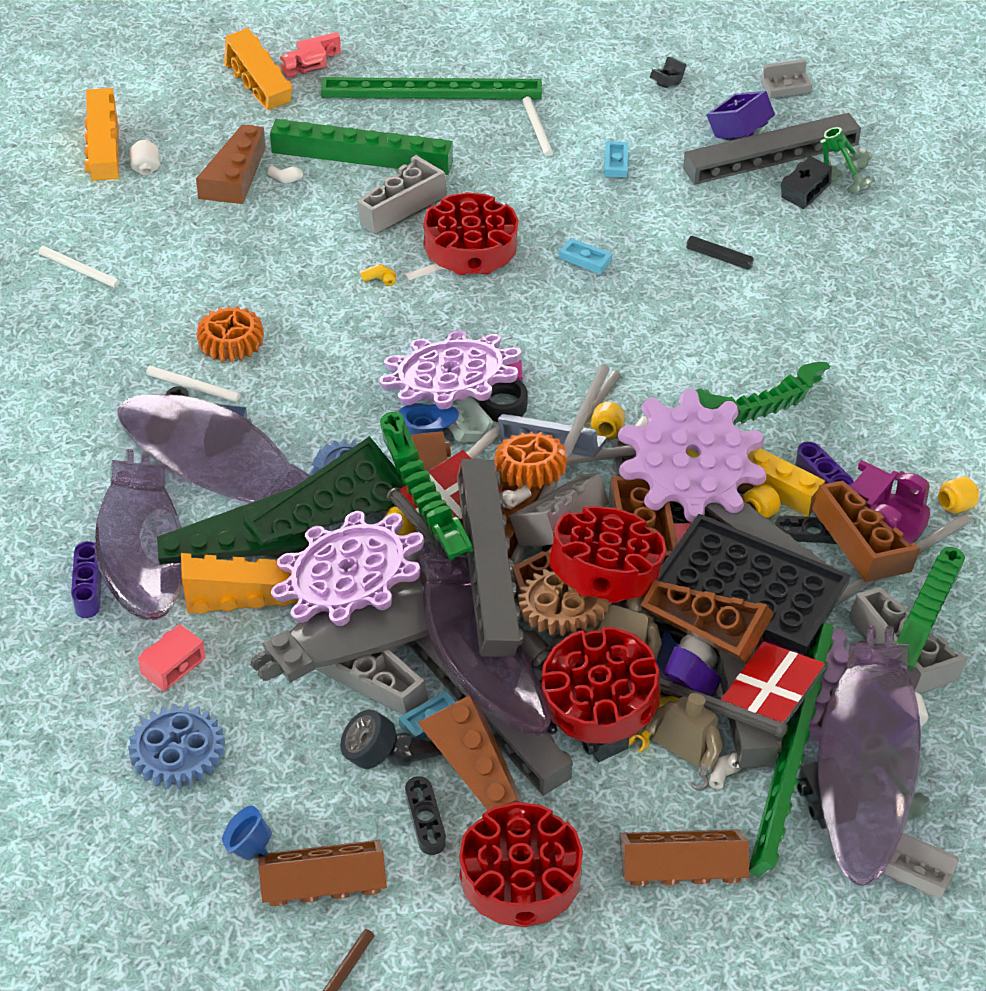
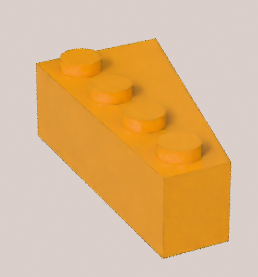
M249 28L225 36L224 65L227 68L232 67L234 69L233 75L236 78L241 77L243 85L247 89L252 88L253 96L267 110L291 102L292 84L284 78L280 67L274 64L269 52L261 46L258 36L254 35Z
M113 88L87 89V117H85L86 173H90L91 181L119 179V124Z
M181 553L182 582L187 613L203 614L207 611H232L239 608L258 609L263 606H288L298 603V599L279 602L271 594V590L276 584L284 582L292 574L281 570L277 565V560L258 559L255 563L244 560V557H233L232 561L216 560L215 555H205L204 559L191 558V554Z

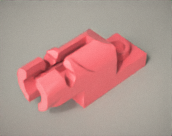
M338 32L298 41L297 50L280 56V60L284 62L280 65L285 77L291 78L297 76V72H301L303 75L309 71L327 67L326 57L341 53L340 35Z

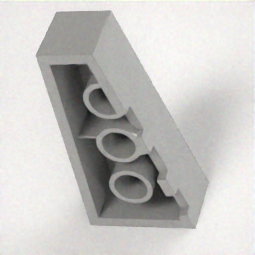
M415 155L411 158V163L408 166L402 165L398 169V174L394 177L388 176L384 180L383 186H376L357 201L360 225L376 234L446 197L445 172Z
M585 474L576 477L509 517L519 546H531L532 549L553 544L554 527L561 515L569 511L571 513L582 512L583 507H605L609 504V500L600 474Z
M881 587L856 595L849 615L850 619L894 673L904 674L906 689H911L921 694L952 683L960 678L968 658L961 652L956 654L948 647L949 642L941 636L936 638L931 633L913 671L889 662L888 658L909 616L906 613L907 608Z
M389 649L357 659L315 668V670L402 715L429 700L425 681Z

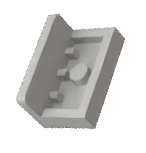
M805 59L763 66L762 85L770 98L810 93L813 86L805 72Z
M902 833L895 851L886 863L883 873L891 876L896 882L909 884L920 889L922 893L928 896L942 899L952 881L959 857Z

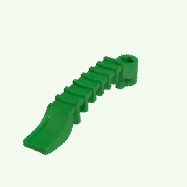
M814 362L802 365L797 371V377L794 378L790 374L769 392L765 390L758 396L756 393H753L747 398L743 395L736 401L732 396L714 395L702 388L697 389L696 392L699 395L700 404L708 409H718L726 401L734 402L738 407V416L733 422L735 426L738 422L744 424L750 419L755 421L760 416L765 418L770 413L776 414L781 409L787 410L791 405H798L800 401L804 400L805 395L812 388L813 384L823 379L821 376L831 366L827 362Z
M399 412L384 414L380 419L384 443L392 456L398 474L400 473L403 484H406L409 495H412L413 502L418 506L420 515H423L426 526H429L431 535L434 536L436 542L442 545L450 560L465 552H473V546L462 524L456 516L453 517L450 506H447L446 501L442 500L440 492L436 490L435 483L431 482L429 472L425 471L423 461L419 460L418 451L403 415Z
M945 547L937 556L888 658L889 662L913 671L953 583L957 580L964 563L965 555L959 549Z

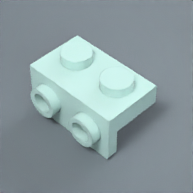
M468 396L465 400L457 401V403H452V406L456 407L459 411V418L455 423L448 426V429L459 442H478L490 430L493 424L492 419L471 396Z

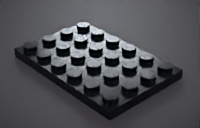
M698 514L661 566L658 581L688 587L691 590L707 591L719 596L739 598L756 604L757 602L767 604L774 615L762 636L806 654L818 635L822 624L826 622L848 586L851 575Z

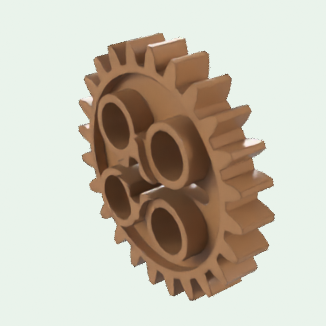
M543 569L542 576L533 574L534 581L526 580V587H521V594L518 595L520 614H523L524 622L529 621L531 628L538 625L539 632L549 629V635L554 634L556 630L560 631L561 636L565 635L566 630H570L572 634L576 633L578 628L587 631L588 624L596 627L597 619L604 620V613H609V605H611V602L606 599L579 595L575 589L561 581L555 572H549L546 569Z

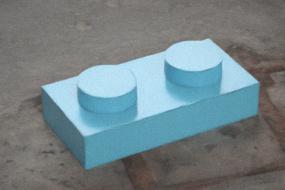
M606 141L604 177L627 178L628 142Z
M570 238L559 251V259L602 274L612 261V253Z
M445 690L399 717V726L405 733H410L412 737L424 739L428 735L417 722L456 703V701Z

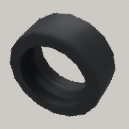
M516 379V381L511 383H495L491 385V397L497 394H510L518 399L517 401L504 405L494 403L490 399L479 400V406L492 421L498 422V418L502 414L519 417L525 414L528 404V391L525 384Z

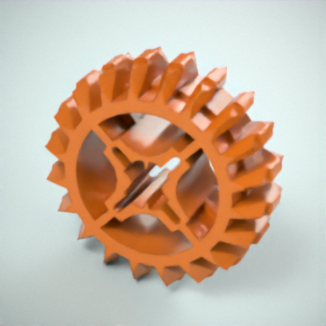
M228 305L226 309L218 307V311H210L209 315H204L202 321L198 322L196 333L199 347L205 353V356L210 355L213 360L219 357L222 363L226 359H230L233 363L234 358L243 361L244 355L251 358L253 352H258L259 346H262L264 328L262 327L260 317H257L255 312H249L248 308L241 310L239 305L235 308H230Z
M532 431L530 434L521 432L519 436L511 435L510 439H504L503 443L497 446L494 463L496 471L500 473L502 482H508L509 486L517 485L521 489L526 485L529 490L532 487L541 489L542 485L551 486L552 481L557 482L560 476L564 475L567 455L564 445L560 443L559 439H553L551 434L544 436L543 432L533 434Z

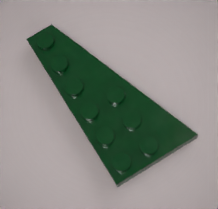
M369 436L246 519L243 525L259 545H264L306 533L307 530L315 526L324 528L345 522L346 516L355 511H361L367 516L396 507L392 501L387 500V493L392 488L401 489L406 484H403L400 473L398 474L396 467Z
M292 488L157 536L159 565L181 563V553L191 554V558L204 559L205 555H215L216 560L304 551L309 546L305 533L259 545L243 525L246 519Z

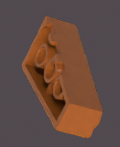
M470 695L417 722L487 811L493 807L509 803H524L481 706Z

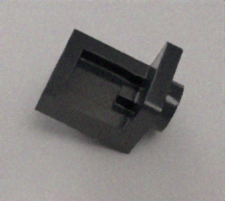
M671 56L667 57L664 67L652 69L649 78L656 80V84L664 88L679 85L687 64Z

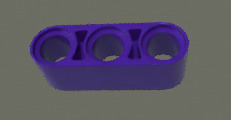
M806 441L798 446L795 466L825 480V484L844 481L848 485L854 483L852 477L818 444Z
M91 541L81 542L74 549L71 595L75 613L81 618H91L100 609L102 563L99 548L96 543Z
M675 646L663 671V675L671 682L714 697L722 680L696 654L678 646Z

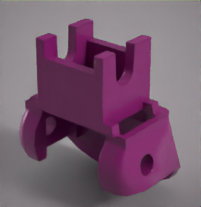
M861 460L858 464V470L862 471V473L852 485L848 486L867 501L866 507L884 516L883 521L892 529L898 528L904 534L903 539L909 544L915 542L922 535L930 518V508L926 505L930 488L929 482L922 476L914 473L893 471L890 474ZM897 480L896 493L893 494L891 493L893 481Z

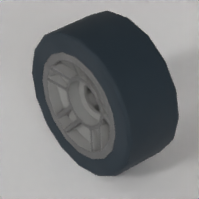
M367 709L359 712L350 720L341 736L340 748L342 755L360 768L370 769L378 766L389 755L395 743L396 729L394 723L376 710Z

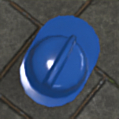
M414 403L406 405L399 410V413L404 417L411 437L413 434L442 432L443 428L452 425L459 418V411L453 406L448 409H439L436 404Z
M251 805L241 809L229 821L222 835V843L228 853H234L246 860L254 858L259 853L267 856L268 852L265 846L272 836V831L262 818L259 810Z

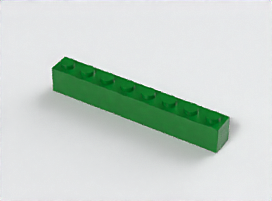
M275 119L270 131L271 153L394 169H399L402 165L408 166L411 163V158L417 155L444 171L445 175H449L453 163V141L440 138L434 139L378 132L375 130L355 129L352 127L346 128L289 121L286 119Z

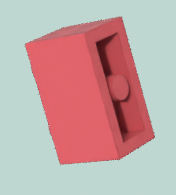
M179 624L173 630L166 632L159 641L141 653L138 657L140 672L161 690L166 691L206 658L204 643Z

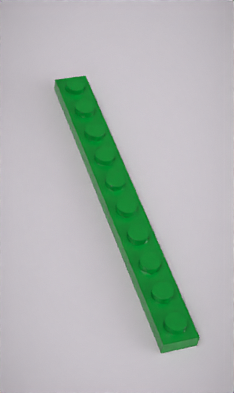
M322 77L321 96L322 98L523 99L530 97L531 99H542V79Z
M826 622L822 624L818 635L804 655L825 663L826 668L787 722V732L782 739L781 754H778L749 864V873L757 877L767 870H772L779 860V853L777 851L779 843L784 838L786 828H784L785 819L792 809L790 800L792 793L798 785V778H796L798 769L805 757L802 752L811 734L808 729L810 721L816 714L817 709L814 705L816 698L822 690L821 678L828 667V662L826 661L827 654L834 643L832 639L834 627Z

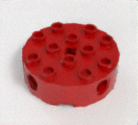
M470 192L449 195L442 198L441 203L434 207L431 206L426 211L423 223L425 232L423 246L428 257L437 265L451 270L458 275L490 274L492 271L508 264L515 256L518 244L519 219L512 207L507 203L503 205L496 202L493 196Z
M583 507L582 512L571 513L569 511L561 515L556 523L553 532V544L549 551L550 567L561 581L575 589L579 595L584 597L593 596L606 599L611 603H618L621 600L642 597L647 594L654 580H659L660 569L666 555L665 541L658 531L653 532L650 528L646 527L647 521L635 514L610 507Z
M601 627L602 631L593 630L584 633V630L570 634L553 647L543 664L542 690L552 722L566 735L585 743H613L635 735L650 723L660 705V674L651 648L637 635L616 627Z
M514 802L493 807L483 813L482 818L476 821L472 827L469 826L462 836L459 853V878L464 895L481 915L502 925L528 927L549 922L566 911L579 893L583 848L577 831L568 821L564 822L562 818L554 815L553 810L545 806Z

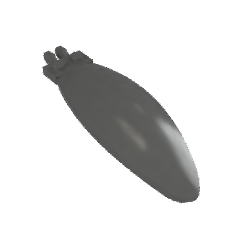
M419 576L417 580L412 582L396 583L389 589L392 594V604L388 609L378 610L372 605H367L362 609H355L351 614L349 622L343 626L335 625L330 620L328 612H319L308 621L298 623L290 632L286 630L263 642L265 651L259 652L258 655L255 654L251 659L250 666L258 671V676L263 681H268L283 674L291 683L315 670V668L357 659L409 643L474 616L472 590L460 577Z

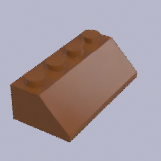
M740 829L619 833L623 877L625 882L630 881L631 885L645 886L649 884V881L660 880L661 884L676 885L680 883V880H692L694 884H708L710 879H722L725 883H739L741 878H749V841Z
M380 840L269 852L267 856L259 854L258 867L262 903L269 902V906L286 905L288 900L300 899V902L303 903L319 900V896L331 895L333 899L349 897L351 892L362 891L363 895H374L380 893V889L387 888L384 853Z

